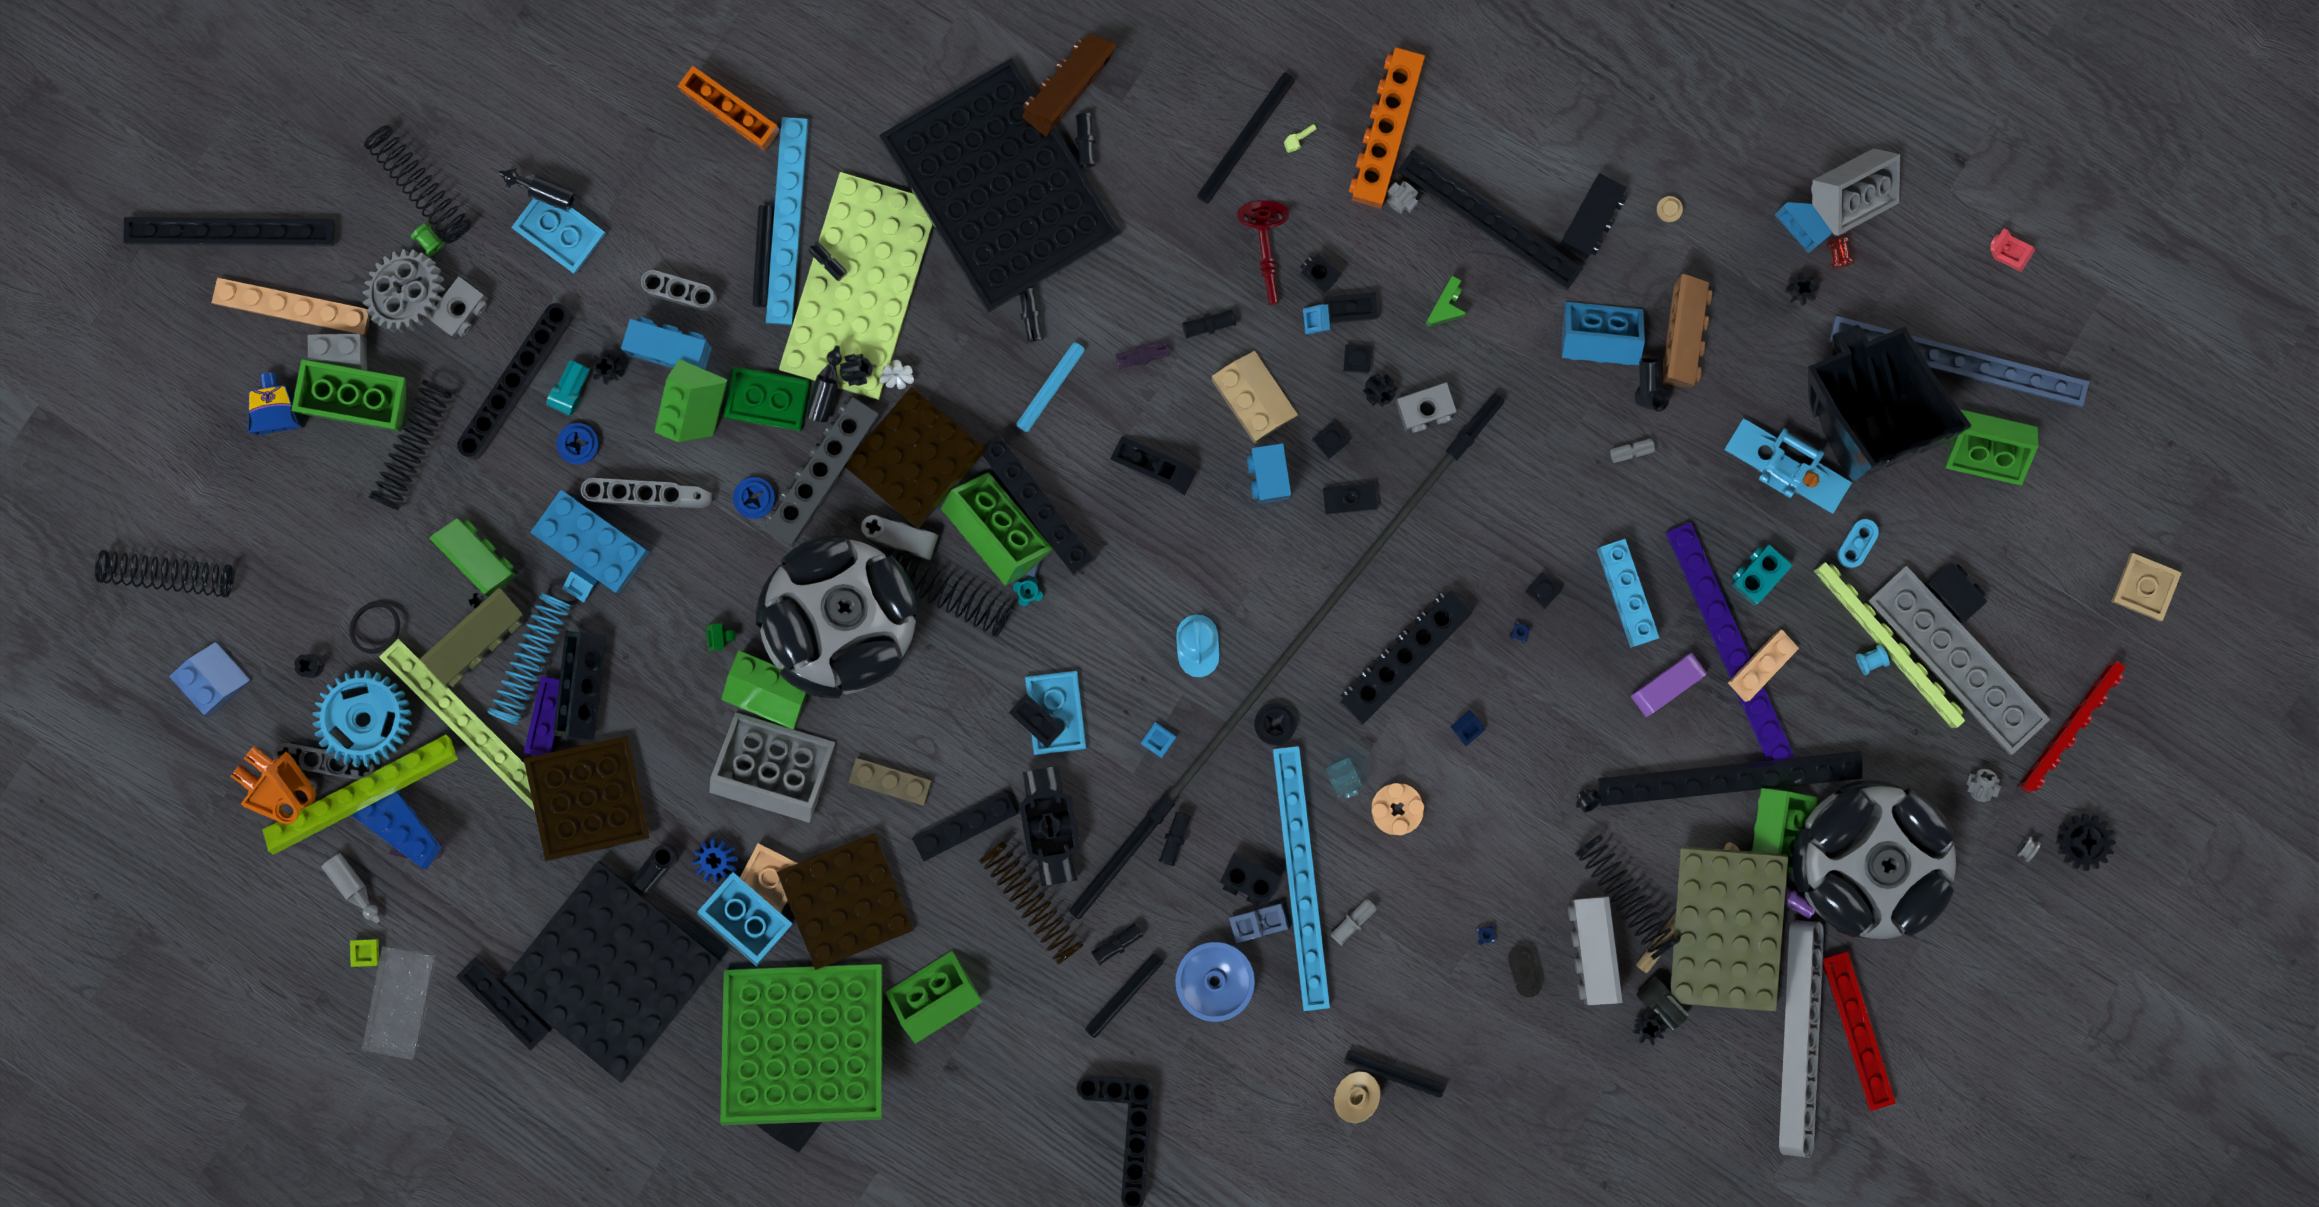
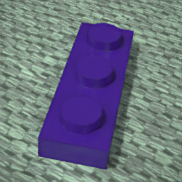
M541 676L524 749L526 754L537 756L553 752L556 736L553 735L559 689V680Z

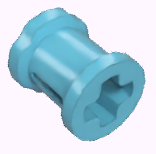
M1881 644L1877 645L1876 649L1865 654H1856L1857 663L1865 676L1873 669L1883 665L1885 667L1890 665L1888 655Z

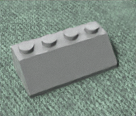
M1873 148L1813 179L1811 187L1812 205L1834 235L1839 236L1899 204L1900 154Z
M1594 896L1571 899L1572 905H1568L1569 920L1574 921L1575 931L1571 932L1573 947L1578 949V958L1574 959L1577 974L1581 973L1582 984H1578L1579 998L1584 1000L1586 1005L1623 1003L1609 897Z

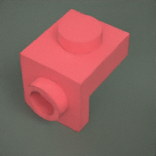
M2005 228L2000 235L1997 234L1993 238L1990 245V250L1995 260L2022 272L2035 252L2033 246L2012 237L2009 230Z

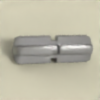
M1652 439L1633 443L1632 446L1628 444L1610 450L1611 460L1613 463L1632 459L1633 456L1639 457L1653 453L1655 445Z

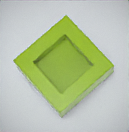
M379 939L350 940L351 967L379 966Z

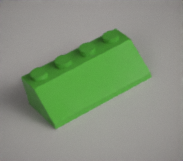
M301 359L291 411L312 417L397 432L402 431L401 425H403L406 410V379L404 377Z
M989 472L951 490L941 507L945 515L1005 586L1026 575L1053 550L1051 545Z

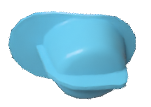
M1195 614L1186 617L1177 628L1176 639L1179 664L1184 672L1192 677H1204L1212 673L1219 663L1220 654L1217 628L1213 621L1204 615Z

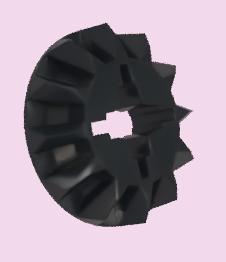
M1272 703L1259 710L1255 717L1254 728L1256 734L1263 742L1269 745H1281L1293 736L1296 729V719L1288 707ZM1267 715L1274 720L1284 716L1280 723L1281 729L1284 731L1283 733L1276 729L1269 733L1266 732L1270 726Z

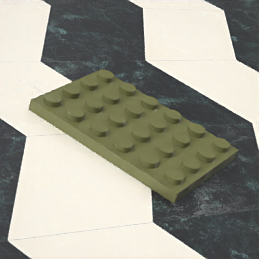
M1681 846L1674 937H1678L1680 942L1673 946L1670 995L1679 1004L1776 1012L1788 864L1787 854Z

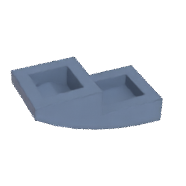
M1283 903L1229 918L1236 943L1290 928Z

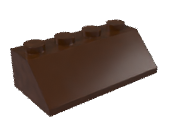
M1089 34L1084 40L1079 38L1071 48L1073 54L1068 59L1063 57L1055 67L1057 73L1052 78L1047 76L1039 86L1041 92L1036 97L1031 95L1023 105L1025 111L1022 118L1047 137L1110 62L1117 45L1112 41Z

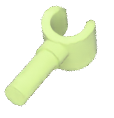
M1312 124L1302 132L1289 135L1284 141L1286 151L1290 153L1300 149L1299 140L1317 130L1316 126Z

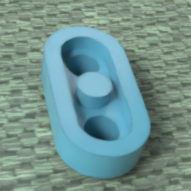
M1862 519L1851 527L1837 552L1838 561L1842 566L1854 568L1863 563L1879 534L1878 527L1873 521ZM1861 528L1867 530L1868 535L1866 538L1860 536L1859 531ZM1848 550L1854 553L1853 560H1849L1846 557Z

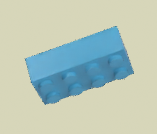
M560 490L530 532L619 595H621L651 553L562 490Z

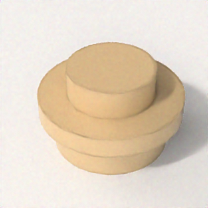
M1667 196L1658 202L1656 212L1662 221L1670 223L1680 218L1683 206L1677 198Z

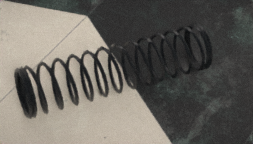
M384 125L375 130L365 140V149L370 150L371 155H377L376 161L378 163H384L383 170L390 171V178H397L396 185L403 186L402 192L410 194L409 200L416 201L417 209H423L422 216L429 217V224H436L435 231L442 232V239L445 243L449 244L461 238L470 229L472 222L469 219L461 221L465 216L462 213L455 217L445 229L438 230L439 223L452 216L459 206L452 207L438 221L431 222L432 216L446 208L451 203L452 198L444 200L431 214L425 215V209L441 199L445 194V190L434 195L425 206L418 207L419 201L435 191L439 183L429 186L419 198L411 199L413 192L424 187L432 179V175L423 178L412 191H404L406 185L418 179L425 172L426 168H420L405 183L399 184V178L412 171L419 164V160H414L408 164L398 176H392L393 170L406 163L412 157L413 152L403 155L392 168L386 169V163L400 155L405 150L406 144L397 147L386 160L379 161L380 154L395 146L399 142L400 137H394L382 147L379 153L373 154L372 149L383 143L393 133L390 125ZM385 131L383 134H381V135L375 140L374 143H372V144L369 145V143H370L378 134H380L381 132ZM396 140L391 146L386 148L390 143ZM466 225L461 231L451 236L459 228Z
M425 379L421 383L437 392L424 388H418V390L435 402L415 397L414 400L432 412L413 406L410 407V410L429 422L412 416H405L408 421L425 431L401 425L403 430L420 440L401 434L397 435L400 440L417 450L399 444H392L394 448L412 459L388 453L389 457L407 468L388 462L384 463L386 467L404 478L386 472H379L381 476L401 488L381 481H375L378 486L397 497L371 490L370 496H368L370 499L397 511L401 507L382 496L398 501H404V498L385 486L408 492V489L388 476L411 483L413 482L411 478L393 467L411 473H417V471L396 457L421 464L419 459L400 448L425 455V451L405 439L430 445L428 441L408 429L434 436L433 432L413 420L438 427L439 425L418 411L440 418L443 417L441 413L421 401L447 408L444 403L425 392L447 399H452L453 392Z
M101 550L95 562V579L98 583L104 582L105 584L112 580L115 585H118L122 581L125 586H129L132 583L135 587H139L142 584L147 589L153 585L156 590L163 586L166 591L173 587L176 592H180L183 589L186 593H190L193 590L198 595L203 591L207 596L214 592L216 597L222 596L227 598L231 594L234 581L233 567L227 564L221 573L220 594L217 595L215 587L219 576V565L216 563L212 571V590L210 593H206L205 586L209 574V564L206 562L202 569V588L197 592L195 584L198 578L199 563L195 561L191 574L192 587L187 591L184 585L188 576L189 562L186 559L183 562L181 571L182 586L177 590L174 585L179 567L178 559L176 558L171 567L172 584L169 588H166L164 582L167 577L169 563L168 558L165 557L161 565V585L156 587L154 581L158 571V558L155 556L151 563V583L149 586H146L144 579L148 569V557L144 555L140 568L141 582L136 585L134 578L138 567V556L135 553L132 556L130 565L131 580L126 584L123 579L128 565V555L126 552L121 557V579L119 582H115L113 579L118 563L116 551L112 553L110 559L108 551ZM115 555V565L112 573L113 558ZM103 556H105L104 571L102 573ZM125 556V567L123 571V560ZM134 558H135V559H136V561H135V569H134V573H133V562H134ZM146 558L145 571L143 574V564ZM155 559H156V567H155V572H154V576H153V567H154V562H155ZM165 561H166V569H165V574H164V578H163L164 564H165ZM176 562V571L174 576V566ZM186 564V573L184 578V568ZM195 566H196V574H195V579H194V570H195ZM110 567V579L108 581H105L107 579Z
M894 550L891 556L900 563L904 553L899 557L900 551ZM911 558L908 564L906 565V572H908L909 567L913 561V558ZM922 562L919 563L918 567L916 568L915 572L910 578L913 585L918 575V572L922 566ZM931 567L928 568L922 580L915 588V591H917L921 586L919 599L924 598L930 590L928 604L934 602L939 595L937 608H941L948 600L946 613H950L958 603L955 612L956 618H959L967 608L964 617L965 623L970 621L976 613L973 626L977 627L985 618L982 631L986 632L995 621L992 637L997 638L1011 613V608L1007 607L1001 615L1004 605H1001L985 629L995 601L992 600L976 624L986 596L982 597L973 613L967 619L977 592H973L962 611L958 614L961 602L968 588L965 586L956 602L948 610L958 585V581H956L945 600L939 606L949 576L930 601L940 572L937 573L926 592L921 596L931 571Z
M1600 834L1576 851L1575 855L1579 857V861H1583L1598 853L1585 866V869H1590L1603 862L1591 874L1592 878L1610 870L1599 880L1597 886L1604 885L1618 877L1604 890V894H1608L1623 886L1610 899V903L1630 894L1617 906L1616 911H1620L1637 902L1622 916V919H1627L1642 911L1629 924L1628 928H1632L1649 919L1635 932V936H1639L1657 926L1641 941V945L1664 934L1647 950V953H1651L1659 949L1650 957L1652 960H1655L1680 942L1678 937H1673L1653 948L1671 932V928H1668L1648 939L1665 923V920H1661L1641 931L1659 914L1658 911L1634 923L1653 905V903H1649L1629 914L1647 896L1642 895L1622 906L1640 889V886L1614 899L1634 881V878H1630L1609 890L1628 872L1625 869L1602 882L1622 861H1618L1597 873L1615 856L1616 853H1612L1590 865L1609 847L1608 844L1583 857L1603 840L1604 837Z

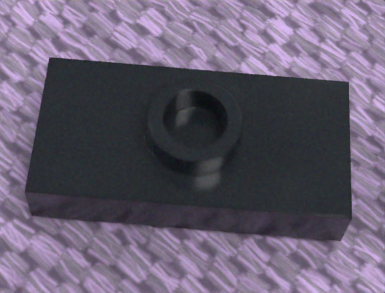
M1375 483L1323 488L1325 515L1378 509Z

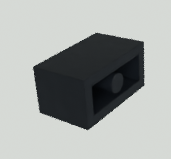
M1952 562L1945 565L1924 585L1960 623H1964L1988 601L1984 598L1986 595L1984 590L1978 584H1972L1966 578L1968 574L1961 565H1955Z

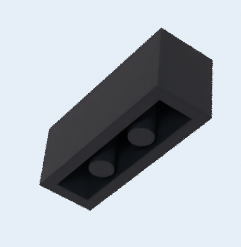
M1599 173L1559 245L1586 260L1590 254L1596 255L1603 243L1599 240L1602 232L1608 233L1615 221L1611 217L1614 210H1621L1627 199V196L1623 195L1627 187Z

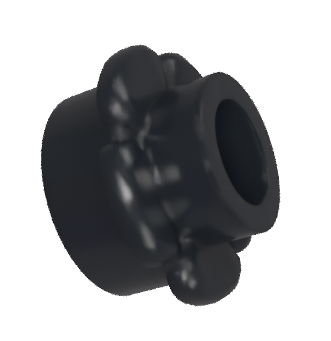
M1589 789L1581 791L1576 797L1578 800L1576 807H1580L1584 813L1595 809L1601 801L1598 797V792L1596 790L1590 791Z

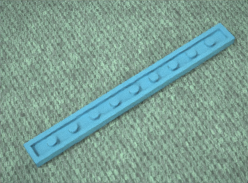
M1299 746L1273 749L1303 1011L1330 1008L1300 750Z

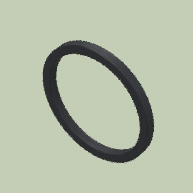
M374 602L360 608L351 620L349 628L351 641L355 647L365 653H380L388 649L397 639L400 631V619L396 611L385 603ZM374 607L386 608L392 613L395 620V629L390 640L383 646L375 649H367L360 646L355 638V625L359 617L368 609Z

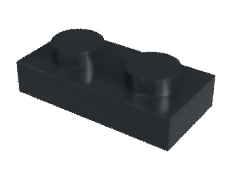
M1376 292L1324 297V305H1328L1330 324L1378 319Z
M1027 693L1009 712L1046 748L1065 730Z

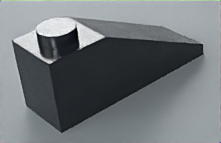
M1123 436L1110 460L1184 496L1196 474L1194 470L1184 463Z

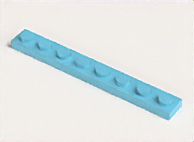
M781 118L766 314L767 324L793 325L808 134V119Z

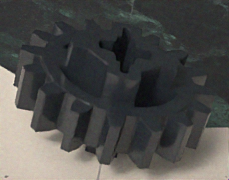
M2082 814L2081 820L2078 815L2072 816L2073 823L2069 821L2063 822L2066 829L2058 830L2057 833L2062 835V839L2056 840V844L2062 845V849L2058 851V854H2066L2065 863L2073 861L2072 868L2078 869L2082 864L2083 871H2089L2090 865L2094 869H2099V861L2102 863L2109 862L2105 856L2106 854H2114V851L2109 849V846L2116 844V841L2109 839V836L2114 831L2105 829L2108 824L2107 821L2098 823L2099 816L2093 815L2090 819L2089 814ZM2078 827V832L2073 837H2070L2074 829ZM2094 828L2100 833L2101 838L2094 833ZM2089 839L2090 845H2082L2081 841ZM2070 847H2073L2078 852V857L2074 855ZM2101 847L2099 853L2094 857V852Z

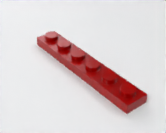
M2118 661L2108 664L2018 784V788L2025 793H2032L2033 790L2036 792L2042 787L2046 780L2043 778L2049 769L2052 771L2061 761L2060 754L2064 749L2068 750L2077 739L2075 734L2080 728L2084 729L2092 720L2090 714L2096 707L2100 708L2108 698L2106 693L2111 686L2116 687L2124 677L2121 674L2126 668Z
M1848 951L1823 958L1824 971L1868 1110L1873 1111L1896 1104Z

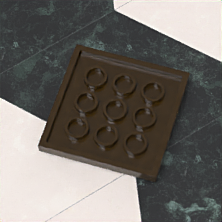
M911 387L857 448L849 463H846L844 467L919 529L984 454L986 449Z
M628 736L523 758L545 862L650 839Z
M875 833L777 871L815 970L914 931Z

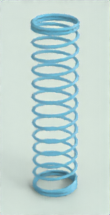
M540 593L539 598L562 612L535 605V608L557 621L531 614V617L552 630L532 624L526 625L549 640L522 633L525 638L544 649L521 642L518 643L520 647L541 659L513 652L514 655L536 668L513 661L509 662L512 666L533 678L505 671L506 674L528 687L501 680V683L525 697L498 689V693L520 706L492 699L493 702L517 716L493 708H488L489 710L487 711L489 714L515 725L519 724L518 722L520 721L518 719L522 717L507 706L518 709H526V707L510 696L529 700L530 697L515 687L530 691L534 690L533 686L518 677L538 681L535 675L523 668L538 672L543 671L540 666L526 658L547 662L546 658L531 649L545 653L551 652L548 647L534 639L553 644L555 640L539 630L559 634L556 628L542 620L563 625L562 620L547 611L568 615L560 607L570 610L571 607L570 604L544 593Z

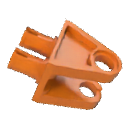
M253 746L244 757V760L256 767L262 773L261 777L258 778L242 764L230 776L248 790V795L241 803L242 806L283 824L293 823L299 817L301 809L311 805L316 799L315 788L287 752L279 759L271 760L256 746ZM296 790L305 792L308 801L298 799ZM282 804L290 805L293 809V815L286 814L282 809Z

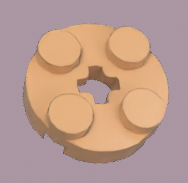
M1393 783L1382 787L1375 794L1372 800L1371 813L1374 823L1380 830L1390 835H1404L1412 832L1420 824L1424 805L1420 795L1414 788L1406 784ZM1401 802L1404 805L1402 807L1403 815L1397 814L1393 816L1391 814L1393 811L1390 807L1391 804L1397 805Z

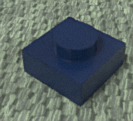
M1471 710L1450 726L1465 746L1469 745L1486 730Z

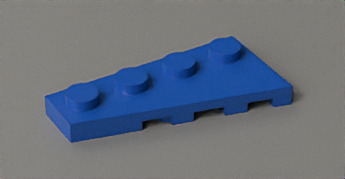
M399 790L353 814L354 818L423 869H428L441 849V846L427 827L416 817L417 814L412 807H409L404 801V796Z

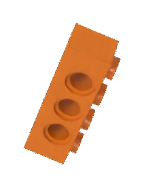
M693 65L677 86L681 93L764 152L767 151L780 133L776 124Z

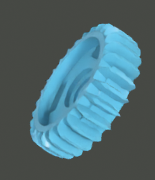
M366 670L364 677L361 676L359 671H355V678L352 679L348 673H345L346 681L342 682L335 678L337 686L334 688L327 684L330 693L328 695L320 693L324 702H315V705L321 709L320 712H313V715L319 718L320 721L313 722L312 724L316 728H321V730L315 732V736L317 738L324 737L319 744L322 747L329 745L325 751L328 755L335 752L334 759L336 761H339L344 756L343 763L345 765H349L352 759L355 767H359L361 760H363L366 767H370V759H373L379 765V756L382 755L389 760L390 757L387 752L391 750L394 753H398L394 745L396 743L405 744L400 736H409V732L404 729V726H411L412 723L405 719V717L412 715V712L404 708L409 706L410 703L408 700H401L405 693L403 691L396 692L399 688L396 683L389 686L391 682L389 677H385L381 681V674L376 672L374 677L371 678V673ZM368 687L369 693L343 699V695L353 689ZM361 713H368L371 717L370 723L365 727H360L356 723V719ZM388 713H395L390 734L387 738L382 737ZM336 727L354 743L349 749H346L332 736L331 732Z

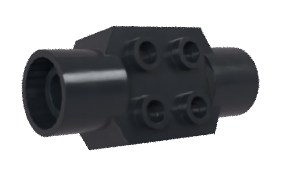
M1059 766L1022 772L1027 799L1019 804L1027 855L1037 860L1041 886L1077 881L1073 853L1081 847L1072 796L1063 793Z

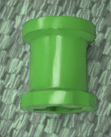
M429 222L419 226L410 236L413 240L419 242L425 249V255L428 257L435 255L445 245V241L439 239L431 230Z

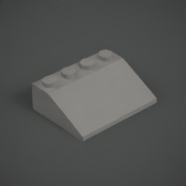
M735 712L710 778L709 793L810 823L835 742Z

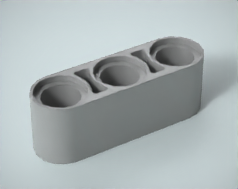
M656 270L645 272L641 278L642 288L653 297L700 311H710L717 304L716 294L707 285ZM652 278H660V285L657 289L652 290L648 288V282ZM677 285H684L685 293L680 297H675L673 289ZM701 293H710L709 302L706 304L698 303V296Z

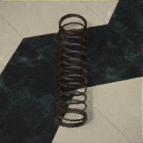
M1003 841L979 859L978 862L983 864L989 860L984 866V869H988L1004 860L990 874V877H995L1012 867L996 883L999 886L1018 875L1003 890V894L1025 883L1009 899V902L1015 901L1031 891L1015 907V910H1019L1038 899L1021 916V918H1026L1044 907L1028 923L1029 927L1051 915L1034 932V935H1037L1057 923L1040 940V943H1044L1064 931L1046 949V951H1050L1069 940L1053 956V959H1057L1056 963L1059 965L1083 947L1084 944L1080 941L1062 952L1076 938V934H1072L1055 944L1070 929V926H1066L1050 935L1063 922V917L1042 928L1058 911L1057 909L1052 910L1037 919L1051 905V901L1029 912L1045 896V893H1041L1021 905L1039 887V885H1035L1016 896L1032 880L1031 876L1008 889L1026 872V868L1003 880L1020 863V860L995 873L1014 854V852H1010L990 864L1007 847V843Z

